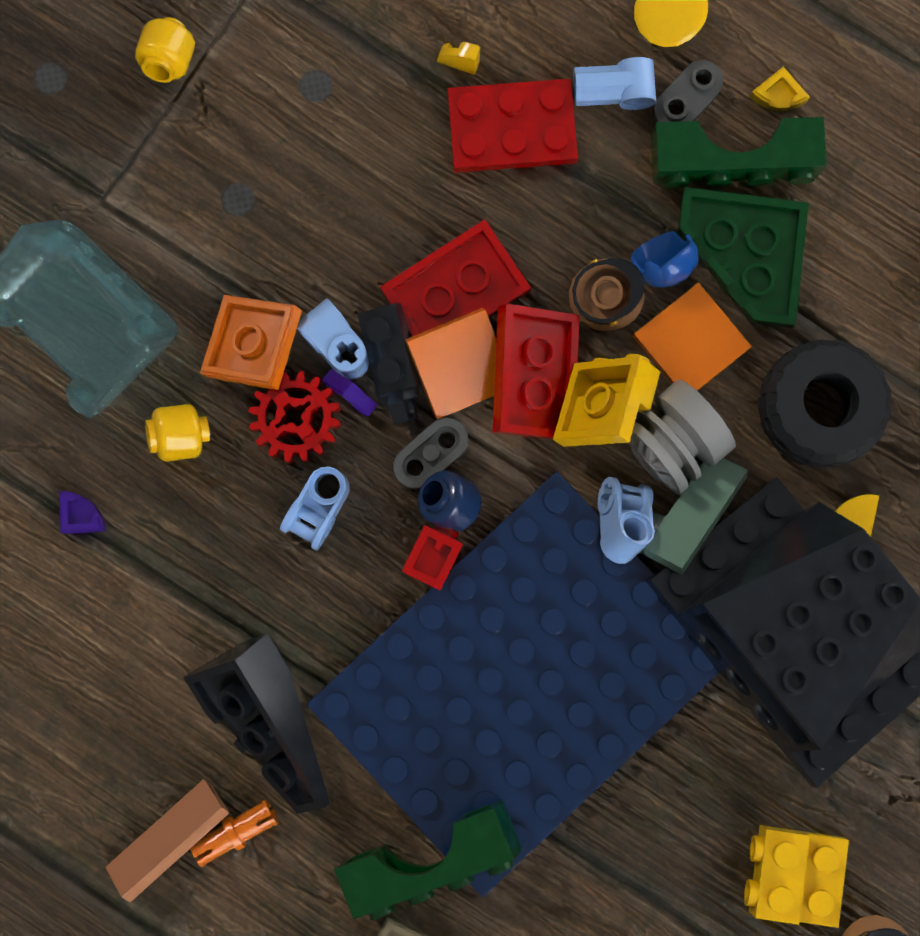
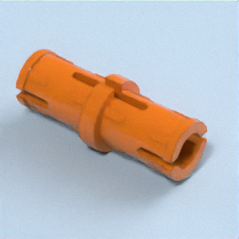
M265 799L262 803L235 818L232 816L226 817L222 820L221 826L207 833L191 847L190 850L193 857L199 856V859H197L198 865L204 867L207 863L234 848L239 851L246 847V841L272 826L278 825L279 820L274 809H269L271 807L269 801Z

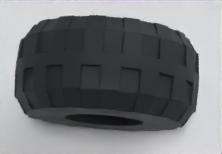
M819 339L796 346L774 363L762 382L758 398V410L763 432L771 441V445L779 453L781 452L790 461L799 465H807L813 468H831L853 462L878 443L890 420L892 396L890 386H888L884 376L885 373L867 352L845 341ZM808 383H826L835 388L841 396L844 411L843 418L837 427L822 426L813 421L807 414L803 399Z

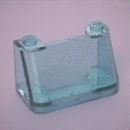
M54 220L21 225L0 255V327L18 325L73 379L66 387L69 404L74 410L84 414L87 418L99 415L170 345L178 334L176 323L87 235L69 222Z

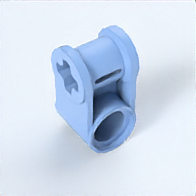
M326 298L299 320L297 330L318 354H321L334 371L349 380L358 379L367 372L370 362L362 340L350 328L349 323L329 299ZM348 351L350 354H355L357 360L350 364L349 361H344L341 355L343 352Z
M321 467L315 470L310 475L299 497L293 502L285 515L280 531L284 533L291 531L310 542L311 548L318 551L329 535L336 516L348 497L350 487L347 477L332 467ZM333 475L339 481V491L336 496L324 499L318 491L319 482L323 477ZM300 519H303L308 523L314 525L316 527L315 530L302 523Z
M607 477L601 485L597 503L600 512V545L605 556L615 563L625 564L631 561L654 538L653 491L650 486L640 484L637 487L620 484L619 480L613 477Z

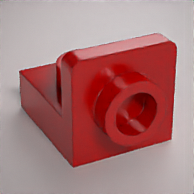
M424 525L401 572L441 591L463 546L462 543L456 541L459 533L434 525L433 529Z

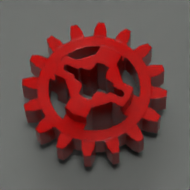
M299 371L296 380L292 381L288 374L284 372L279 390L269 389L266 394L259 391L254 393L261 403L259 407H249L248 412L258 417V421L250 424L249 428L252 432H262V435L256 440L260 448L271 444L268 453L270 457L275 459L280 452H284L285 462L291 464L294 456L299 454L304 463H309L310 451L314 450L322 457L325 453L321 444L324 441L331 444L336 442V439L329 432L331 428H341L342 423L332 418V414L341 411L339 403H328L333 397L334 392L331 388L320 391L322 381L319 377L316 376L309 384L306 382L304 371ZM303 391L311 395L300 399L289 397L286 392ZM275 402L277 405L276 416L268 426V412L272 403ZM292 409H295L297 413L303 412L301 414L303 423L297 427L292 422L288 423L290 418L287 413ZM323 409L322 426L316 434L313 430L315 416L321 413L320 410ZM292 436L301 438L304 443L288 445L279 440Z

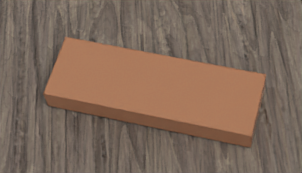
M203 779L106 866L121 898L132 902L229 814L228 809L212 784Z

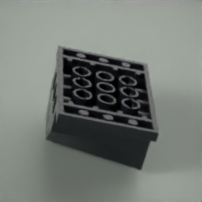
M778 477L770 480L713 528L683 575L665 566L647 581L648 585L811 787H819L920 697V596L865 529L820 502L803 509Z

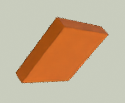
M699 282L632 336L671 384L680 379L697 391L752 347Z
M224 295L200 374L206 378L279 390L302 310L296 305Z
M480 308L405 340L434 417L437 420L494 396L497 339L484 308Z

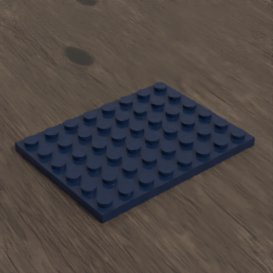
M558 471L450 570L441 591L432 587L306 704L445 857L452 843L453 823L467 812L503 799L522 850L512 860L514 864L512 868L493 876H489L487 870L472 875L474 881L470 884L482 898L719 673L648 585L647 581L655 576V574L636 555L631 561L625 564H618L605 556L600 545V516Z

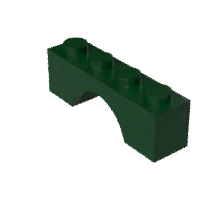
M824 117L782 118L773 131L770 141L762 147L748 152H733L717 146L705 135L698 121L656 122L651 134L653 184L664 183L666 188L671 189L687 187L690 184L689 182H706L708 187H723L731 184V181H747L748 185L762 186L772 183L773 180L789 179L790 184H807L813 182L814 178H818L827 166Z
M503 799L460 816L453 823L452 843L447 856L436 863L420 865L407 862L394 854L384 844L347 858L334 871L353 919L368 914L370 920H375L395 910L394 904L408 900L410 906L416 905L433 897L434 893L432 890L447 885L449 891H453L473 882L472 875L487 870L489 876H493L514 866L512 860L521 852L522 846Z

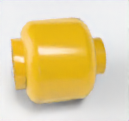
M166 17L150 20L143 27L136 47L135 58L147 77L157 82H170L186 74L194 52L195 41L184 24L175 18Z
M191 404L156 408L152 413L151 419L145 420L149 452L156 453L158 458L165 462L196 458L201 454L202 442L210 441L207 417H199L197 410Z

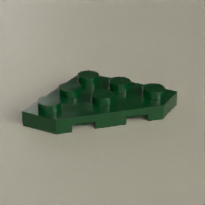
M684 187L681 196L677 232L684 241H686L685 235L689 234L697 246L700 261L749 322L785 328H793L796 325L809 203Z

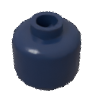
M439 471L428 477L421 486L418 495V508L420 514L427 522L445 529L462 531L469 527L477 518L481 508V495L478 487L472 481L454 472Z

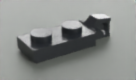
M394 303L358 313L378 396L380 395L382 405L388 404L393 424H401L418 419L414 397L419 396L418 385H422L405 342L406 339L410 338L401 303Z

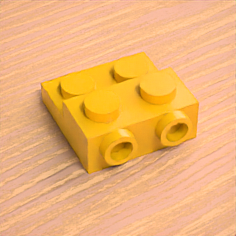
M628 354L624 358L615 359L595 358L589 362L574 363L553 440L563 447L629 443L637 412L651 410L660 371L650 364L651 362L648 358L638 354Z
M760 825L759 834L753 835L750 843V861L755 862L753 880L747 879L744 890V904L749 906V913L757 919L799 925V922L839 928L849 840L844 837Z

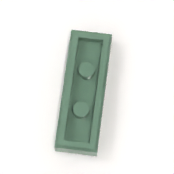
M725 458L713 466L704 462L699 468L702 476L696 481L690 480L688 488L682 492L655 532L652 541L644 548L645 556L675 572L677 571L681 575L684 574L747 478V469Z

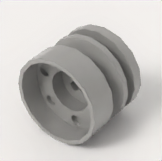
M680 379L672 383L655 398L657 409L662 418L652 411H639L637 413L640 424L635 421L631 439L628 443L632 453L642 467L654 479L660 481L676 495L681 494L688 488V482L685 477L696 481L702 476L701 470L694 458L695 456L704 463L713 466L736 448L735 439L721 416L697 390Z

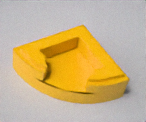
M462 42L459 48H452L450 43L442 45L436 62L475 75L480 63V47L472 43Z
M784 66L753 90L749 96L760 106L775 111L793 110L804 105L810 98Z
M867 494L856 496L842 503L835 512L865 529L871 537L880 495Z

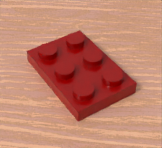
M571 79L448 88L454 173L577 164L578 152Z
M484 219L380 286V291L389 304L401 303L409 334L413 337L480 308L486 309L487 315L490 318L498 313V306L514 303L531 292V287Z
M507 303L498 306L492 433L553 440L574 363H578L580 315Z

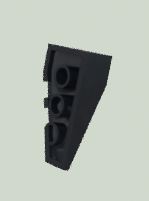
M268 633L241 642L184 677L185 682L205 714L215 725L221 720L238 738L233 743L242 754L248 751L263 765L262 776L297 814L325 808L330 803L290 669Z

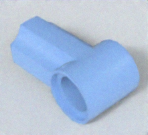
M633 57L624 59L617 65L574 67L573 93L575 106L619 104L621 108L627 110H641L654 106L656 104L654 61L646 57Z

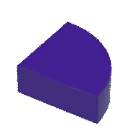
M330 369L322 379L324 385L331 388L336 395L342 396L354 409L364 416H369L376 408L377 404L357 385L333 369Z
M59 491L61 534L106 532L103 516L94 503L79 494Z

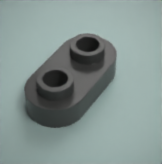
M698 60L689 64L657 99L653 109L654 123L696 121L717 98L722 88L723 76L720 69L714 63L706 60ZM696 76H706L709 84H699L696 81ZM670 105H678L682 109V113L674 115L669 111L668 107Z
M442 418L432 423L395 457L393 470L398 482L408 489H420L428 477L451 466L466 451L468 435L465 427L459 421L452 418ZM443 434H450L454 437L455 443L451 448L440 446L438 441ZM413 461L420 462L423 465L422 473L418 476L410 475L407 472L409 463Z

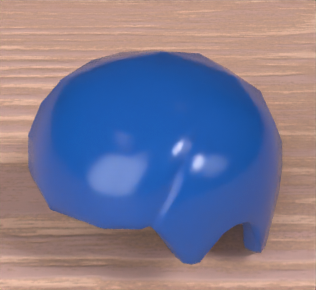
M670 231L652 238L632 252L630 260L640 270L644 283L652 287L664 288L675 286L688 278L698 264L697 246L689 234L685 235L686 241H684L675 231Z

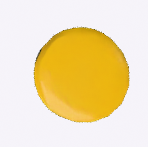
M636 0L634 5V20L639 32L651 44L662 48L677 47L691 40L703 27L708 14V0Z

